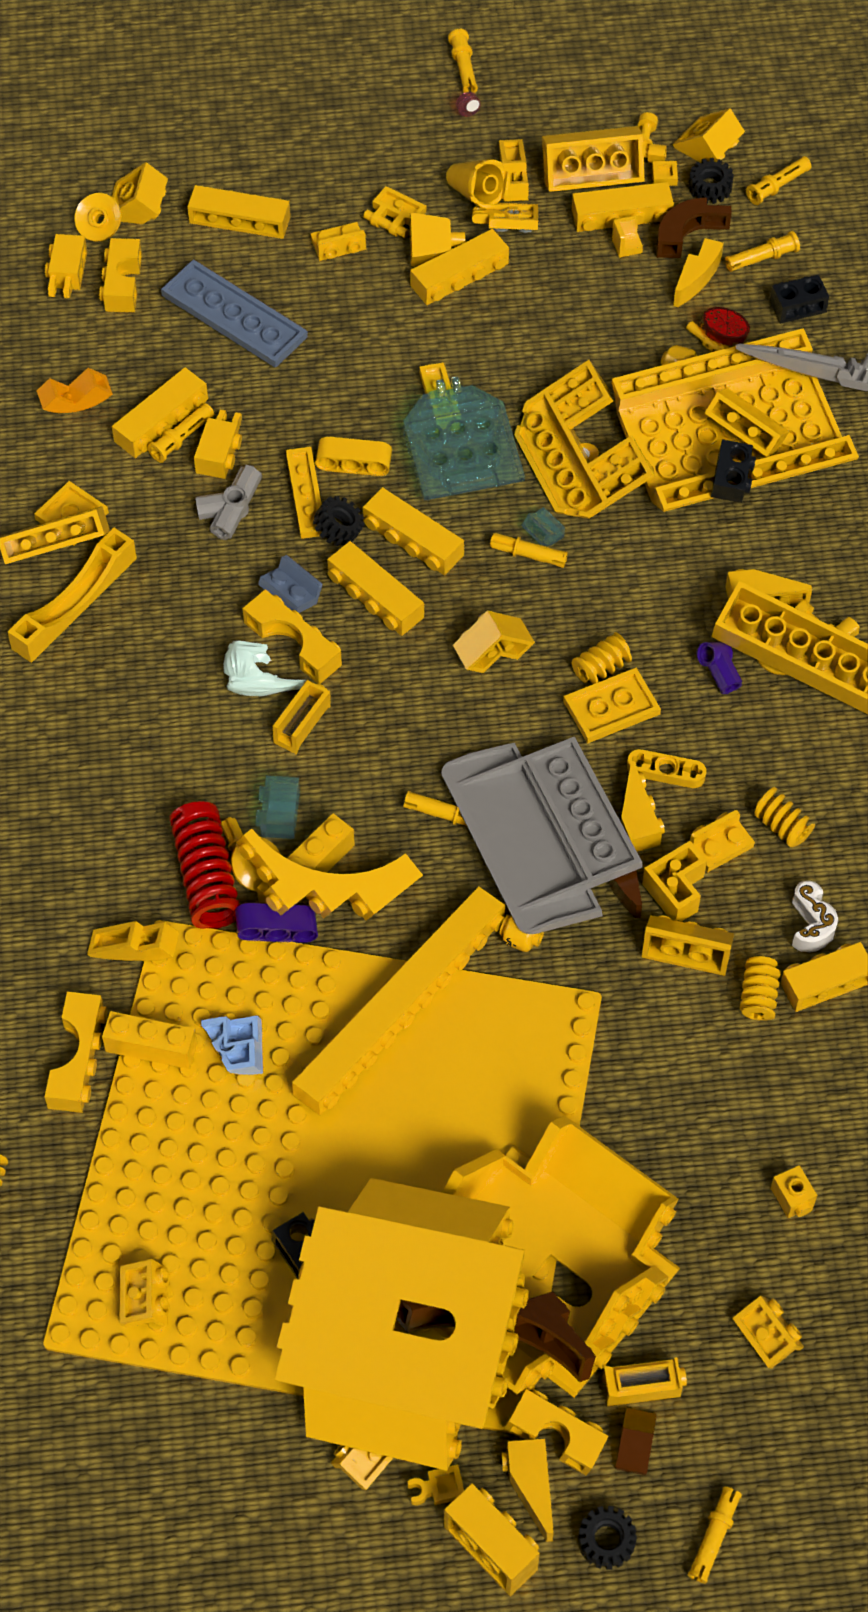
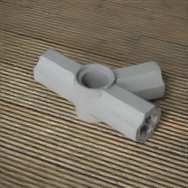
M246 465L240 468L232 485L226 488L224 493L196 497L199 520L214 518L210 526L211 533L223 540L232 538L240 520L249 512V503L262 479L261 472L253 466Z

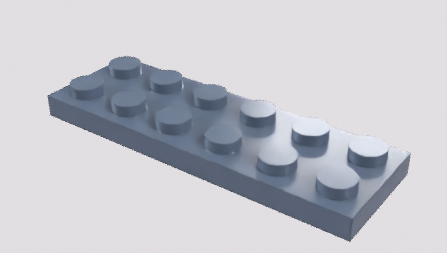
M194 259L161 289L163 297L275 368L308 337L307 330Z

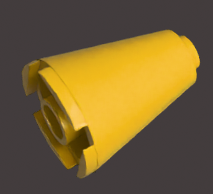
M494 159L456 163L449 167L446 174L449 186L480 208L490 209L498 206L497 203L501 199H505L510 187L508 171H505L502 162Z

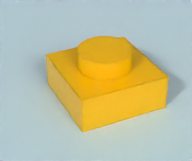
M653 161V184L668 182L669 186H677V161Z

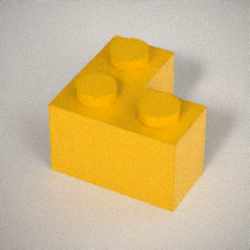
M487 610L479 616L478 620L468 630L461 634L460 638L453 644V647L466 670L484 673L501 656L518 660L535 642L521 618Z
M688 841L645 867L642 885L669 918L682 922L698 912L701 895L692 884L704 878L707 861L693 843Z

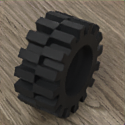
M705 158L702 159L701 163L699 161L696 162L695 167L692 166L690 172L689 192L691 191L693 197L707 198V204L709 200H712V204H717V199L723 202L724 197L728 198L732 191L734 178L732 168H728L729 164L726 162L722 165V160L720 159L714 162V158H710V161L707 162ZM704 179H715L719 182L707 183Z
M332 496L328 497L314 514L313 524L317 525L315 530L317 532L321 531L319 536L322 539L325 536L328 538L326 542L331 543L334 541L335 546L341 544L343 547L349 541L353 542L363 529V514L358 515L361 510L358 507L355 509L352 501L348 504L347 498L343 497L340 500L339 496L334 498ZM334 517L339 519L344 525L337 522Z
M601 1506L597 1507L596 1512L590 1511L587 1518L583 1519L579 1530L578 1544L581 1547L580 1552L582 1556L585 1555L587 1557L586 1561L588 1563H596V1568L601 1569V1566H606V1570H612V1567L615 1565L617 1568L621 1567L624 1561L627 1562L631 1558L636 1545L635 1524L632 1525L631 1517L629 1515L627 1517L624 1516V1511L620 1508L618 1512L614 1511V1506H608V1509L605 1510ZM605 1526L614 1528L620 1536L619 1544L612 1549L600 1547L595 1540V1534L600 1528Z

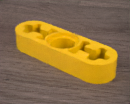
M641 749L632 751L628 756V772L632 763L636 765L638 760H642V766H636L638 773L642 772L645 779L688 788H698L705 782L706 767L700 761ZM652 762H655L654 770H650ZM663 764H669L674 768V771L665 774L659 770V767ZM679 767L683 768L681 776L678 775ZM692 771L697 772L695 778L690 777Z

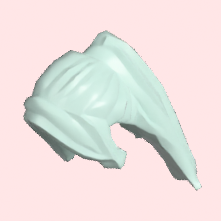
M233 641L229 644L228 651L225 654L224 673L229 676L227 690L240 695L267 696L284 691L300 690L307 680L282 679L277 677V675L262 672L255 663H269L270 657L266 654L267 644Z

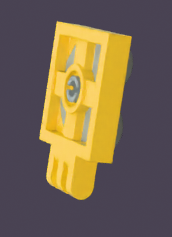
M497 203L498 206L495 208L485 209L475 206L472 209V221L474 223L489 224V228H494L495 231L504 232L508 229H518L520 232L529 233L533 230H538V204Z

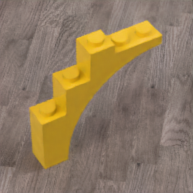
M253 829L246 832L236 842L241 855L246 860H250L257 868L256 872L260 879L266 883L268 882L271 886L263 894L266 897L268 906L273 911L278 912L280 916L304 897H307L311 909L315 913L320 914L324 919L349 899L354 912L367 921L423 876L406 853L395 861L371 871L355 874H335L312 870L285 858L266 844Z

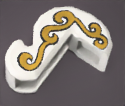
M807 880L800 882L796 886L792 904L809 926L794 935L792 946L798 951L810 953L824 948L833 940L838 916L836 910L829 903L822 901L823 889L816 882Z

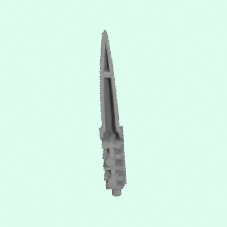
M736 345L738 351L773 365L815 378L840 383L844 387L868 391V353L861 363H857L855 358H850L846 364L844 358L838 356L830 357L805 351L762 345Z

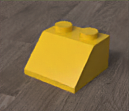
M731 108L700 116L672 145L678 151L700 163L705 158L707 162L710 161V158H714V162H717L718 159L722 160L726 156L725 152L739 143L738 139L745 131Z
M147 162L115 183L112 197L120 206L122 213L121 222L143 225L147 221L157 218L161 212L160 206L166 194L165 188L168 178Z

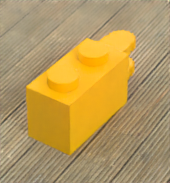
M55 234L54 244L49 246L50 263H46L45 276L49 278V297H55L57 288L63 289L64 298H71L72 289L80 290L87 257L85 236Z
M220 409L216 419H207L194 456L197 474L226 479L228 470H232L234 467L235 450H239L242 443V435L238 432L242 421L241 413H235L232 422L226 421V410Z

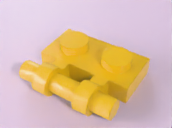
M385 186L373 200V208L376 211L366 210L363 218L370 221V224L377 228L382 227L389 230V234L395 237L399 235L407 238L409 229L403 226L405 224L409 225L411 213L425 214L427 206ZM388 215L394 218V221L386 219L385 216Z

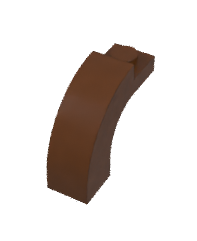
M695 198L679 203L671 208L664 215L659 226L657 258H681L683 239L695 230H729L732 214L731 206L707 205V198Z

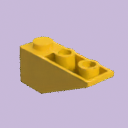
M632 763L629 770L621 824L635 850L638 852L660 846L661 837L665 833L662 819L657 818L655 815V802L652 795H647L645 790L646 780L642 772L638 773L635 763Z

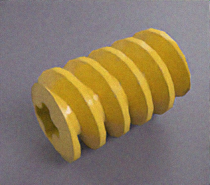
M614 632L613 635L606 637L605 641H600L596 646L590 647L588 652H583L579 657L573 658L572 667L576 676L582 682L587 683L589 680L590 683L595 684L599 682L598 677L601 679L607 677L606 671L613 674L615 673V666L621 669L624 666L623 660L626 663H630L632 656L625 639L619 633Z
M772 787L757 802L755 816L758 819L763 818L762 822L766 826L771 825L770 829L772 832L779 833L778 837L781 840H787L786 844L789 847H796L808 838L815 827V823L807 826L809 817L806 815L799 819L801 809L797 808L791 812L793 802L789 801L783 805L785 795L780 794L775 798L774 796L778 789Z
M754 956L745 963L746 970L742 985L740 1010L742 1015L747 1018L761 1021L775 1018L776 1013L773 1009L776 1008L777 1002L774 999L778 997V992L775 989L779 988L780 982L777 979L781 975L779 969L775 968L778 966V962L775 959Z

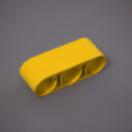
M323 437L319 440L315 464L324 471L384 476L389 472L392 447L380 441Z

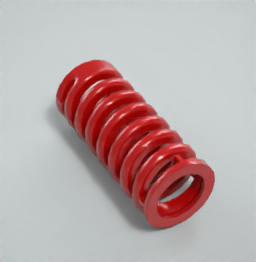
M198 801L184 804L171 813L169 821L175 838V847L178 851L177 858L181 864L180 871L183 876V885L186 889V898L189 902L191 922L200 929L226 927L236 921L235 909L240 903L239 900H235L238 892L233 887L235 879L230 874L232 867L230 862L227 861L229 853L225 849L226 840L222 836L223 827L219 810L216 805L210 802ZM208 817L204 821L196 822L193 824H187L188 822L194 819ZM212 830V832L205 833L196 836L197 832ZM209 843H215V844L212 845V846H207V847H202V848H200V849H195L196 846L205 845V844H209ZM214 855H215V856H218V857H216V858H214V859H209V860H205V861H197V860H199V859H201V858H205V857H210V856H214ZM215 868H219V869H220V870H218V871H216V872H211V873H207V874H200L201 872L206 871V870H212V869H215ZM217 881H223L221 884H218V885H214V886H210V887H203L204 885H206V884H208V883H213V882H217ZM219 894H227L219 898ZM215 895V899H207ZM221 907L229 908L222 912H206L210 909H216Z

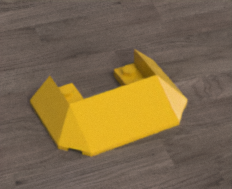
M587 360L527 400L522 410L524 415L520 426L517 425L514 433L554 511L557 514L590 519L655 476L653 466L645 458L632 435L590 462L573 428L613 402L609 394L610 389L590 360Z

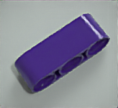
M245 903L237 906L235 909L237 935L242 940L307 943L318 937L316 913L310 906L294 905L281 916L278 912L273 911L268 904Z

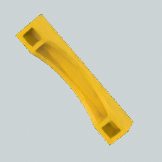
M112 528L96 544L82 570L60 595L44 607L25 614L7 631L11 649L32 663L137 559L134 540L116 528Z

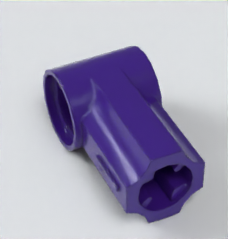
M704 642L698 647L697 658L701 665L708 666L721 694H729L740 688L742 680L732 662L733 651L731 646L722 642Z

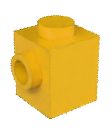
M800 1165L773 1177L770 1189L787 1218L795 1215L802 1217L813 1210L817 1194Z

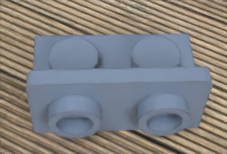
M287 555L281 557L279 568L261 576L258 583L259 586L264 590L266 589L272 595L279 596L284 605L290 610H296L298 613L316 605L322 589L320 581Z

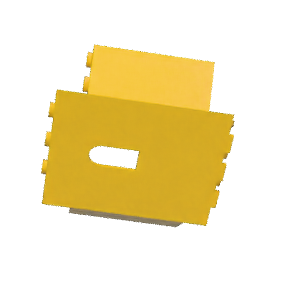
M564 1115L550 1122L532 1157L516 1146L511 1147L505 1155L498 1149H495L455 1169L442 1192L510 1207V1220H513L514 1223L513 1232L509 1239H505L503 1245L524 1249V1259L520 1273L525 1275V1289H528L529 1292L528 1299L552 1292L533 1278L550 1256L591 1287L592 1297L584 1306L574 1307L559 1298L570 1310L567 1323L573 1327L577 1335L596 1355L590 1378L598 1368L603 1369L612 1357V1351L626 1335L630 1336L639 1324V1318L652 1303L655 1304L660 1300L666 1290V1285L680 1270V1267L654 1249L662 1239L661 1229L664 1225L667 1226L676 1214L674 1207L679 1199ZM455 1327L432 1329L447 1339L453 1334ZM519 1340L514 1355L509 1356L506 1361L504 1378L508 1379V1388L516 1394L527 1387L532 1389L541 1378L544 1380L549 1378L575 1398L589 1381L588 1379L579 1382L553 1358Z
M370 1178L348 1212L318 1207L311 1237L305 1236L299 1261L303 1263L298 1279L293 1281L288 1304L292 1305L288 1314L287 1323L283 1322L276 1347L282 1349L274 1379L275 1381L303 1387L306 1437L446 1471L453 1459H458L462 1447L461 1440H458L460 1425L483 1429L488 1408L494 1409L499 1398H503L506 1394L508 1379L504 1378V1371L508 1357L514 1355L518 1344V1334L514 1333L517 1314L521 1308H525L528 1301L529 1292L528 1289H525V1275L520 1273L524 1259V1249L503 1245L505 1239H509L513 1232L514 1223L513 1220H510L509 1206ZM404 1300L450 1311L456 1321L453 1334L445 1340H433L393 1331L400 1301Z

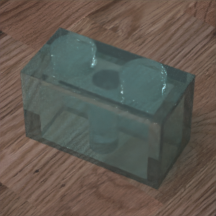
M266 775L265 786H260L259 802H263L262 810H257L256 826L261 828V837L295 839L300 798L299 778Z

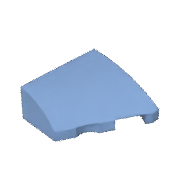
M258 1015L230 1020L227 1016L201 1020L203 1029L207 1031L215 1050L220 1054L223 1064L230 1073L242 1075L263 1074L262 1020Z

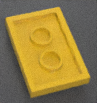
M637 668L565 695L563 699L565 706L587 744L658 716L661 712L660 706Z

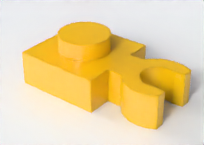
M459 1465L449 1466L447 1471L442 1469L428 1471V1481H423L419 1478L407 1481L408 1489L417 1487L422 1491L419 1496L411 1497L412 1505H421L428 1497H433L434 1505L452 1502L464 1491Z

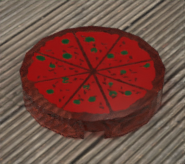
M712 307L707 309L701 318V328L704 327L706 330L705 334L717 343L732 345L733 342H738V344H742L748 338L750 325L741 314L725 307Z

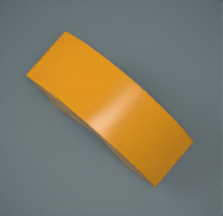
M90 368L82 372L68 386L49 378L36 390L42 409L54 413H72L86 410L100 404L113 394L107 376Z

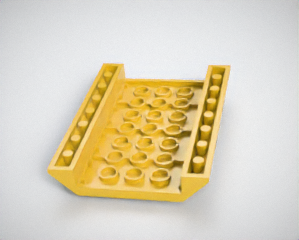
M804 328L745 343L810 353L813 350ZM736 346L612 378L619 421L626 438L631 435L633 436L645 458L654 468L655 476L644 484L651 502L663 512L713 499L711 493L722 439L748 444L705 414L716 393L725 388L730 389L790 431L778 451L768 457L755 448L752 449V455L756 456L753 472H748V478H752L751 488L857 460L859 457L850 435L842 437L817 378L762 361L738 351ZM732 459L735 462H741L738 459ZM728 481V483L732 485H737V483L733 481Z

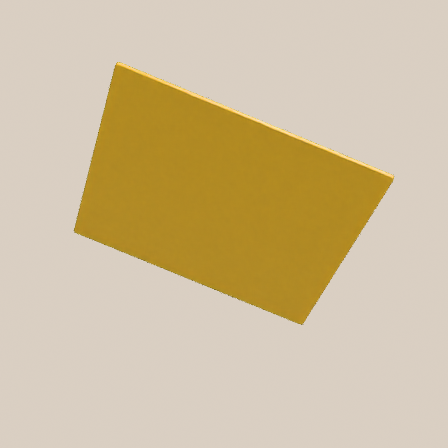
M162 920L156 921L154 924L166 922L179 932L174 957L144 961L130 1015L195 1028L197 1047L190 1069L119 1055L43 1342L45 1349L304 1396L303 1387L274 1380L282 1349L276 1347L283 1322L287 1323L288 1314L292 1305L288 1304L293 1281L297 1278L273 1244V1230L302 1212L305 1213L308 1219L313 1218L315 1220L319 1206L348 1212L370 1178L443 1192L455 1169L495 1149H498L505 1155L511 1147L516 1146L532 1157L550 1122L563 1115L580 1126L602 999L600 993L458 969L452 975L449 984L443 990L439 989L433 995V1000L425 1009L421 1008L415 1014L411 1025L406 1029L402 1028L396 1034L393 1044L389 1048H383L380 1051L375 1063L369 1069L364 1068L358 1075V1079L353 1087L350 1089L346 1088L339 1095V1100L330 1110L326 1109L319 1116L293 1096L292 1082L407 961L296 942L247 941L240 939L235 932L211 928L200 929L193 925ZM258 1015L262 1020L263 1074L242 1075L230 1073L223 1064L220 1054L215 1050L207 1031L203 1029L201 1020L223 1016L234 1020ZM297 1232L293 1233L291 1238L295 1241H303L305 1235ZM552 1256L548 1258L533 1276L534 1279L550 1291H552L557 1262ZM153 1259L165 1266L169 1273L168 1302L170 1310L168 1324L161 1327L151 1322L125 1328L120 1325V1266ZM397 1320L395 1322L393 1331L433 1340H445L434 1329L426 1332L415 1331L407 1333ZM535 1386L532 1389L528 1387L526 1389L532 1391L535 1390ZM507 1387L505 1396L499 1398L494 1409L488 1408L483 1429L510 1433L504 1427L526 1389L516 1394Z

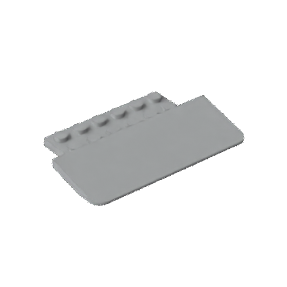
M575 736L524 757L521 756L515 743H510L469 753L449 761L443 766L442 777L457 807H459V811L516 926L523 933L537 934L603 916L602 909L591 888L642 868V861Z

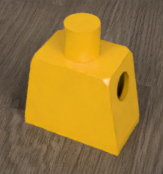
M411 213L409 222L411 267L419 266L451 250V247H457L465 243V232H451L450 219Z

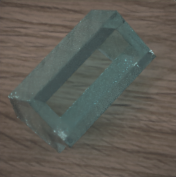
M544 507L535 513H529L521 525L543 546L555 544L564 537L565 527Z

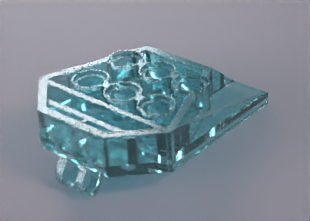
M458 376L452 377V389L445 390L446 387L443 379L436 380L437 390L423 394L404 419L403 436L424 501L525 481L524 471L504 402L473 385L461 386Z

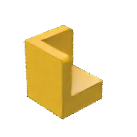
M636 215L613 220L612 241L619 258L643 252V245L637 233L638 218Z

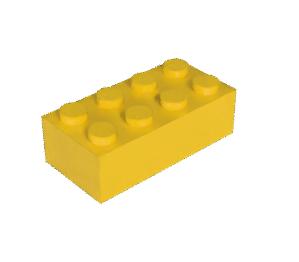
M638 126L542 136L544 183L549 192L644 182L643 133Z

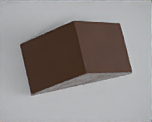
M626 1408L616 1470L641 1475L647 1474L656 1413Z

